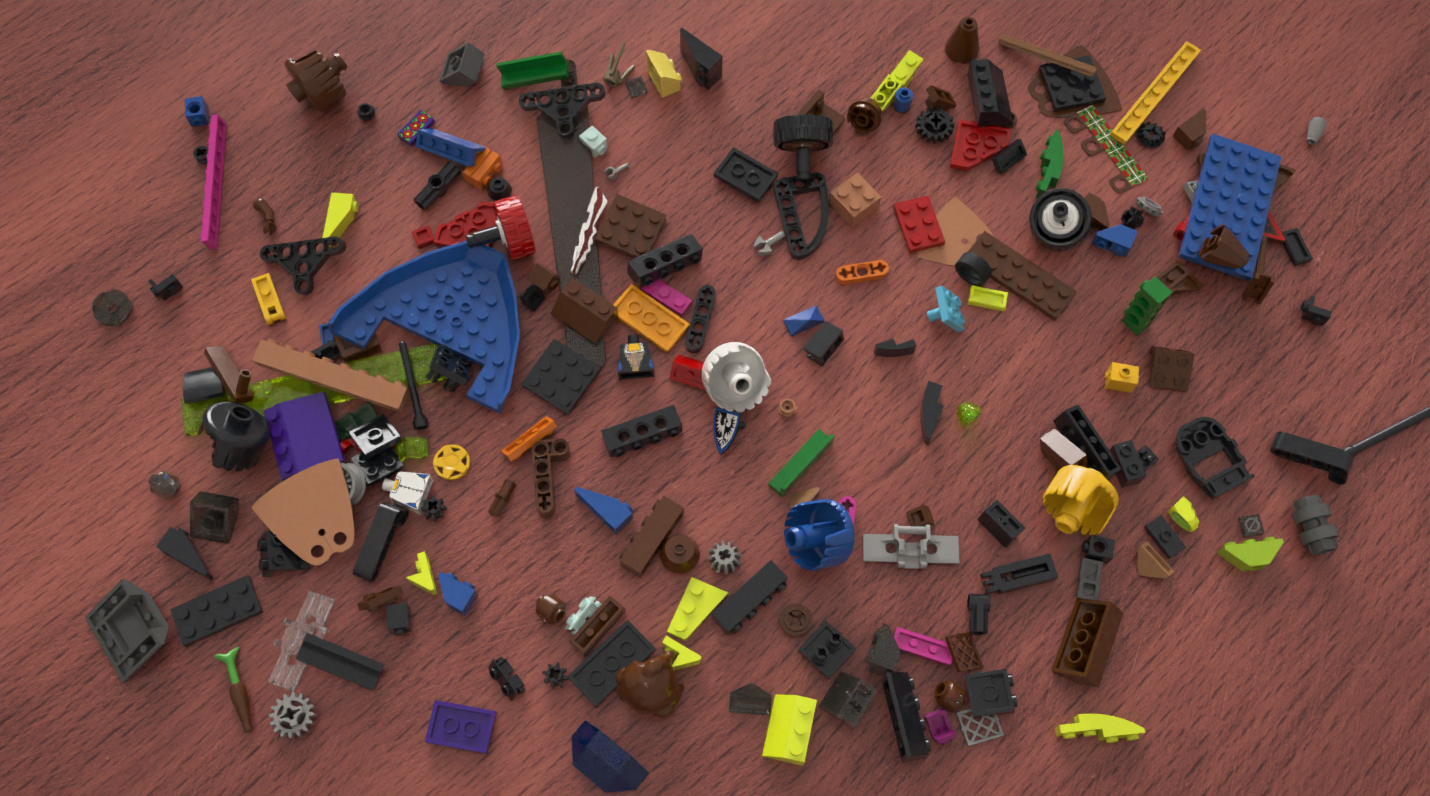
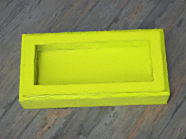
M971 285L968 305L1004 312L1008 292Z

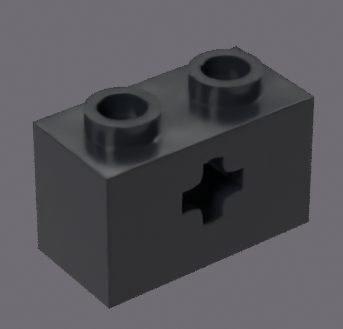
M1132 440L1114 444L1111 447L1110 452L1122 468L1116 474L1121 488L1140 483L1146 477V473Z

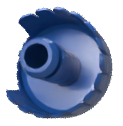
M832 499L802 502L794 505L791 508L792 511H789L786 516L789 519H786L784 523L785 527H790L784 530L786 546L790 548L788 552L791 557H798L793 559L794 562L800 565L801 568L809 571L835 567L846 562L853 551L855 542L854 526L847 510L840 503Z

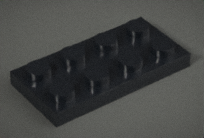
M248 575L170 609L184 647H188L263 613L251 578Z
M627 620L567 677L596 708L616 689V675L618 671L627 667L634 660L644 662L656 651V648Z

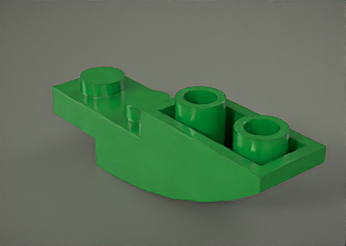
M1056 129L1053 136L1049 135L1045 145L1048 146V149H1043L1040 159L1043 160L1040 166L1043 168L1041 176L1044 178L1037 183L1035 188L1038 191L1036 198L1040 197L1044 192L1046 193L1048 186L1056 187L1062 171L1063 144L1059 130Z

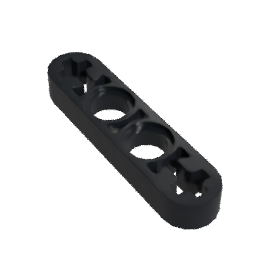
M710 285L702 286L698 293L686 338V348L690 353H698L703 348L715 301V289ZM706 292H710L707 302H705L704 294H706ZM705 307L708 309V312L704 315L699 314L698 309ZM697 323L704 326L701 331H696L693 327ZM694 336H696L697 344L695 347H692L691 343H693Z

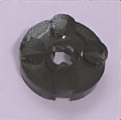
M116 289L111 290V292L100 293L92 303L95 319L105 326H121L128 319L133 309V304L124 292ZM114 305H116V308L113 311H110L108 309L109 306L113 307Z

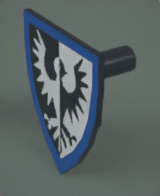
M715 407L713 421L714 439L719 453L723 454L734 442L738 429L745 428V422L740 421V413Z

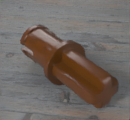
M505 479L501 489L495 494L496 498L488 510L491 516L498 517L505 504L509 503V497L516 487V483Z

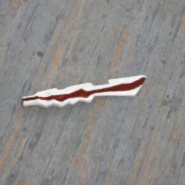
M595 187L587 209L590 215L587 223L582 225L579 245L575 247L571 273L573 274L578 273L581 264L586 261V255L591 251L592 237L597 233L594 225L608 203L599 187Z

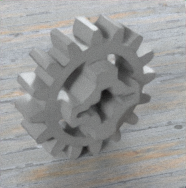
M295 692L291 693V697L283 694L284 700L281 701L277 698V707L271 706L274 713L269 714V717L274 720L270 722V725L276 727L274 732L277 734L281 732L280 736L286 738L288 735L290 739H294L295 734L301 738L302 731L309 733L308 726L315 724L311 719L317 717V714L312 712L316 707L313 704L309 705L312 700L310 698L305 699V695L302 693L298 697ZM293 702H299L303 706L296 707ZM292 712L296 713L293 715L294 719H290V717H292ZM290 724L292 729H286L282 725Z

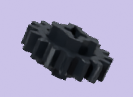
M928 107L926 112L921 111L920 116H917L916 133L921 134V139L927 138V142L933 140V143L936 144V141L939 140L943 143L944 138L948 140L949 136L953 133L955 125L952 122L953 116L948 117L949 112L944 113L943 108L937 110L934 107L933 110H930Z

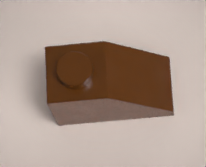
M1203 108L1179 125L1173 135L1187 151L1193 146L1195 148L1203 142L1202 138L1206 133V110Z
M1089 192L1085 199L1091 208V228L1097 232L1107 229L1110 223L1105 202Z

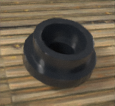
M368 103L361 104L357 110L358 117L364 121L371 120L375 116L374 107Z

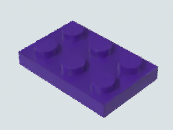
M435 700L425 743L488 754L497 712Z

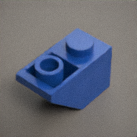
M1119 224L1098 231L1091 244L1096 245L1100 249L1111 251L1115 255L1126 257L1138 231Z
M440 572L438 577L445 603L449 608L466 616L478 596L474 590L475 586L466 581L464 583L457 581L458 578L449 572L447 574Z

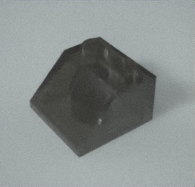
M200 491L190 501V537L228 544L238 518L239 498Z

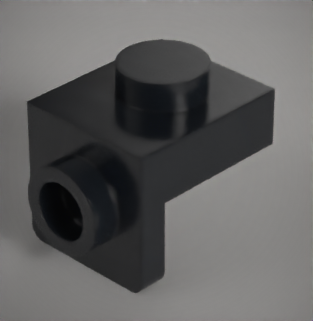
M173 274L158 285L152 279L148 281L152 286L149 289L156 297L160 295L164 300L177 294L183 287Z
M1310 296L1301 305V319L1323 326L1330 319L1332 311L1313 306L1315 296Z

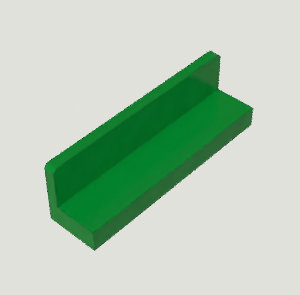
M562 52L496 64L497 69L502 74L501 87L504 90L569 78V62Z
M818 429L768 483V486L783 498L833 444L835 435L827 436Z

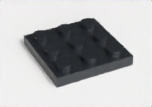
M1090 55L1073 58L1074 60L1094 66ZM1053 63L1039 66V71L1054 112L1105 102L1106 96L1097 73L1093 77H1089Z
M553 339L521 385L569 416L597 377L601 368L561 342Z

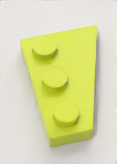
M691 577L667 633L686 641L729 593Z

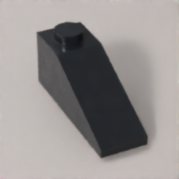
M170 527L156 547L211 581L213 576L196 545L188 537L189 533L180 527L178 530Z

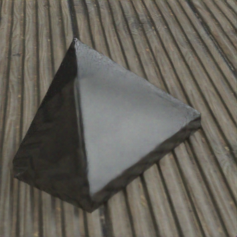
M751 682L730 692L729 712L770 715L772 695Z

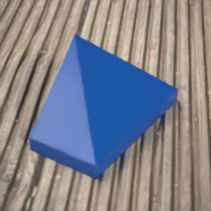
M816 305L784 319L783 322L792 337L824 323L825 320Z

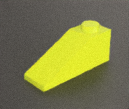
M331 192L322 238H340L354 220L355 212H358L359 203L353 194Z

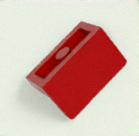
M678 355L673 361L669 379L705 390L702 382L704 362Z

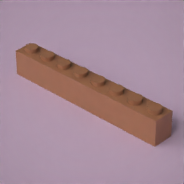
M261 339L252 359L258 366L402 413L410 393L406 385L401 382L395 381V383H391L383 376L377 375L373 377L365 370L359 369L355 371L347 364L340 363V365H337L329 358L322 357V359H319L311 352L304 351V353H301L293 346L286 345V347L279 345V342L268 339V341Z

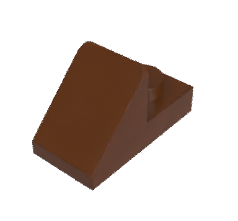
M932 85L926 89L929 96L925 103L930 110L936 107L937 110L943 108L944 112L957 106L949 91Z

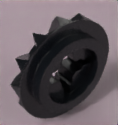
M1150 122L1142 123L1137 130V139L1142 145L1155 148L1164 142L1166 132L1163 131V126L1159 127L1157 125V122L1154 124ZM1153 131V132H1154V135H1153V137H1151V139H1150V138H1149V137H1150V136H1149V135H1150V132Z

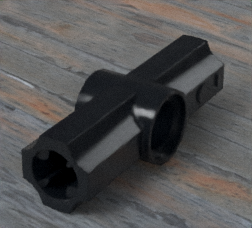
M448 161L437 174L429 177L428 184L413 199L414 203L422 210H427L438 197H443L446 194L447 187L458 177L461 170L452 161Z

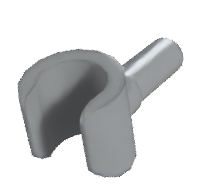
M626 163L616 169L608 167L605 169V174L609 175L610 180H615L617 174L628 168L629 165Z

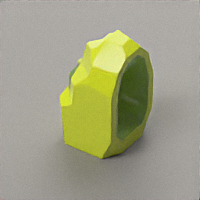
M1182 497L1168 513L1180 527L1186 531L1194 532L1198 528L1199 520L1195 509L1192 507V503L1185 497Z

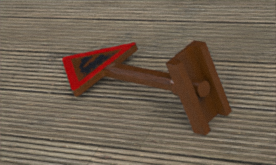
M1268 211L1258 252L1255 275L1242 294V300L1246 301L1248 297L1257 299V304L1262 303L1275 281V277L1264 274L1267 239L1284 243L1286 240L1270 211Z

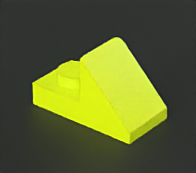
M425 551L418 553V561H415L418 574L408 576L406 579L409 583L432 595H436L437 590L429 558Z
M668 636L664 638L662 646L665 648L664 651L673 650L675 655H677L672 665L675 671L701 663L702 656Z

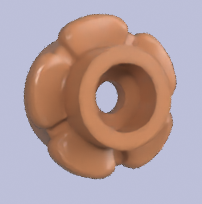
M786 398L780 401V406L778 407L780 414L790 417L793 413H796L797 406L792 399Z

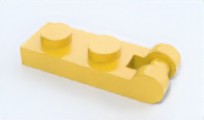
M267 273L251 279L267 325L274 324V321L279 319L281 321L285 320L286 316L270 274ZM276 309L277 313L270 315L269 311Z

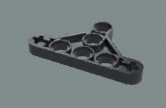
M590 83L524 93L519 97V104L524 111H540L556 123L559 135L564 139H568L574 134V121L590 102L604 99L606 92L601 83ZM596 89H599L598 95L595 94ZM583 91L584 96L577 98L575 97L576 92ZM565 93L567 98L563 101L558 100V96ZM543 96L549 97L547 103H541L540 99ZM527 99L530 100L529 105H525ZM562 110L569 111L565 117H561L559 113ZM569 126L570 131L568 133H562V127Z
M327 237L266 245L260 251V258L268 263H279L294 277L295 291L302 295H309L314 288V276L330 256L340 255L345 252L346 242L339 237ZM322 243L323 250L317 253L316 247ZM337 243H339V246H337L336 249L333 247H329V245L334 246L337 245ZM305 245L307 248L306 252L301 255L299 250ZM288 247L290 253L284 257L283 250ZM270 251L273 253H277V255L272 254L269 255V257H267V254H270ZM306 263L307 269L304 273H301L300 267ZM306 281L307 288L305 291H301L300 286Z

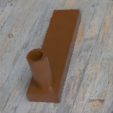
M224 346L205 348L204 354L232 401L236 403L252 402L254 394L249 388L252 376L251 371L242 369L239 372Z

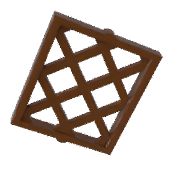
M958 633L945 637L957 673L983 668L971 633ZM962 636L967 637L966 642L961 638ZM951 638H956V643L953 642ZM960 642L964 644L963 649L959 646ZM967 647L972 651L971 655L966 652ZM957 649L962 652L961 657L956 654ZM965 655L969 658V662L964 660ZM972 661H973L974 663H976L977 666H975V667L971 666ZM962 663H964L967 666V668L963 669L961 667Z

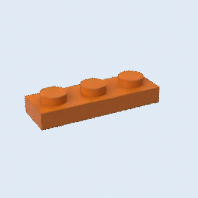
M546 416L503 448L501 452L511 462L517 460L527 449L532 448L536 441L550 435L558 426L554 420Z

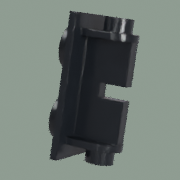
M329 340L326 344L311 351L319 359L326 357L334 360L341 356L334 340Z
M500 657L496 661L494 659L491 661L488 668L490 676L497 680L503 694L513 701L517 693L521 694L525 691L524 683L517 674L512 677L509 676L514 670L506 659Z

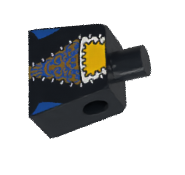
M636 334L628 336V344L620 345L618 362L619 380L655 377L654 365L648 344L646 342L639 343V336Z

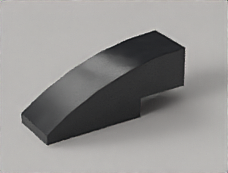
M929 380L922 398L920 419L922 435L926 445L930 443L944 406L937 403L943 386Z

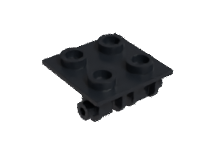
M391 447L369 459H366L362 453L351 458L353 463L363 471L367 486H374L380 479L384 481L385 476L389 478L390 475L400 472V469L404 467Z

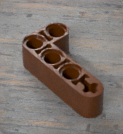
M562 438L536 441L532 446L535 502L538 514L544 519L551 518L556 510L552 462L565 461L570 457L571 453L568 442ZM560 447L566 448L564 452H556ZM541 449L546 450V452L542 455L537 454V452ZM540 468H548L545 473L538 472ZM542 486L549 487V489L545 492L540 491V488ZM543 500H546V501H547V504H548L547 510H543V509H544V501H543Z

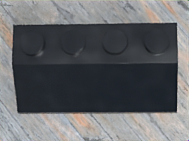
M989 59L970 60L967 75L977 127L1013 125L1003 71Z
M888 672L881 682L901 761L905 763L927 758L931 751L929 740L924 737L923 731L926 728L923 718L919 717V700L914 698L913 690H915L913 678H909L908 672Z

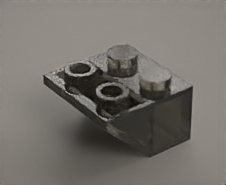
M884 623L881 629L877 628L871 642L875 646L874 648L870 647L864 662L868 664L867 671L882 677L888 672H894L901 652L889 626Z
M840 671L818 707L854 730L878 690L860 678Z

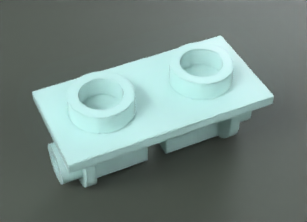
M589 596V598L586 597L579 604L580 609L576 614L573 613L567 619L566 630L573 629L571 633L573 635L576 634L585 624V618H590L602 605L597 600L594 603L596 597Z

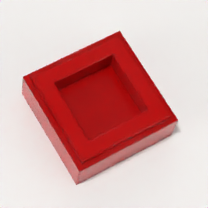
M429 225L411 231L418 249L434 244V237Z

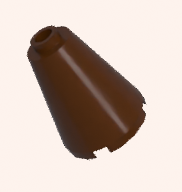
M972 17L962 18L945 43L947 56L954 62L957 60L965 64L969 63L970 60L976 59L980 49L978 24Z

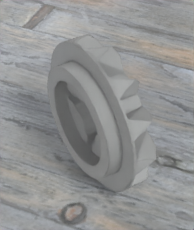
M1138 197L1135 201L1139 208L1153 216L1160 217L1163 213L1162 207L1147 197Z

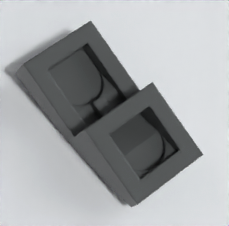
M1081 558L1076 597L1092 600L1098 599L1101 584L1099 580L1103 562Z

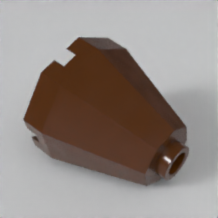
M1224 224L1212 230L1210 234L1213 236L1211 239L1206 238L1199 251L1200 258L1207 263L1234 269L1244 267L1249 261L1248 251L1229 227Z

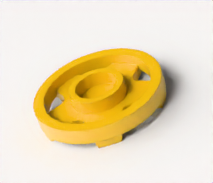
M445 445L436 453L433 459V466L441 478L453 481L462 478L468 472L470 457L467 451L459 445ZM465 457L467 459L466 466L462 463ZM438 467L443 468V474L439 472ZM455 471L460 473L458 475L452 476Z

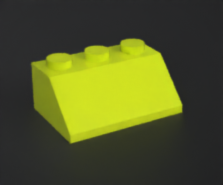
M775 694L762 757L801 766L804 765L817 703L816 699L798 695Z

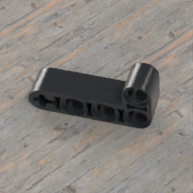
M1277 432L1270 448V452L1275 456L1329 472L1328 479L1340 485L1346 484L1354 461V455L1346 450L1286 432Z
M389 502L380 504L354 566L353 575L371 583L375 581L398 526L405 524L409 510Z

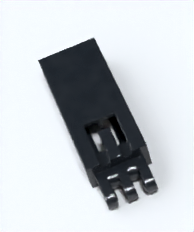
M1046 554L994 567L991 571L980 574L981 579L989 577V580L982 582L983 586L992 585V587L985 589L986 594L998 592L1000 595L1055 581L1058 578V574L1051 555ZM1012 572L1014 580L1010 581L1009 576L1001 578L1000 575Z

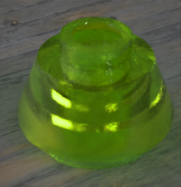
M965 401L957 407L958 412L956 414L960 424L967 426L981 415L982 410L980 406Z

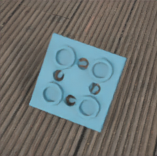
M943 286L936 287L939 307L927 311L929 321L934 322L942 319L944 324L956 332L964 331L963 324L965 323V318L960 310L962 305L960 298Z

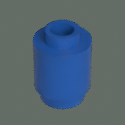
M902 87L896 91L893 105L896 111L900 113L908 111L911 107L913 92L909 88Z

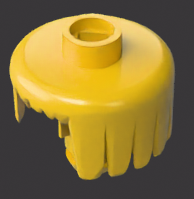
M1077 465L1062 467L1056 473L1043 495L1044 507L1047 506L1049 514L1055 509L1052 515L1055 519V525L1066 534L1077 532L1082 525L1080 533L1086 535L1089 531V535L1101 534L1119 503L1116 489L1100 472Z

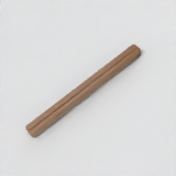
M1001 34L998 43L1089 77H1093L1096 73L1097 68L1004 34Z

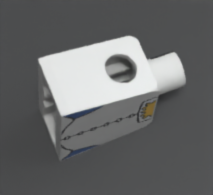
M398 472L395 481L390 479L384 480L382 490L390 492L389 498L394 504L421 515V508L425 505L424 500H427L433 480L429 474Z

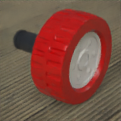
M516 195L493 203L496 226L465 236L470 249L501 240L511 260L521 259L536 252L525 210L519 197Z

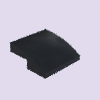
M212 367L184 373L183 399L185 404L224 395L225 388Z

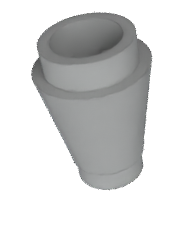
M1314 117L1309 121L1306 139L1308 144L1316 145L1326 130L1327 121L1324 118Z

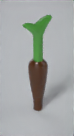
M235 647L227 654H217L214 658L227 665L232 684L229 689L230 697L241 720L244 732L248 733L253 730L246 686L240 682L237 673L235 658L240 647Z

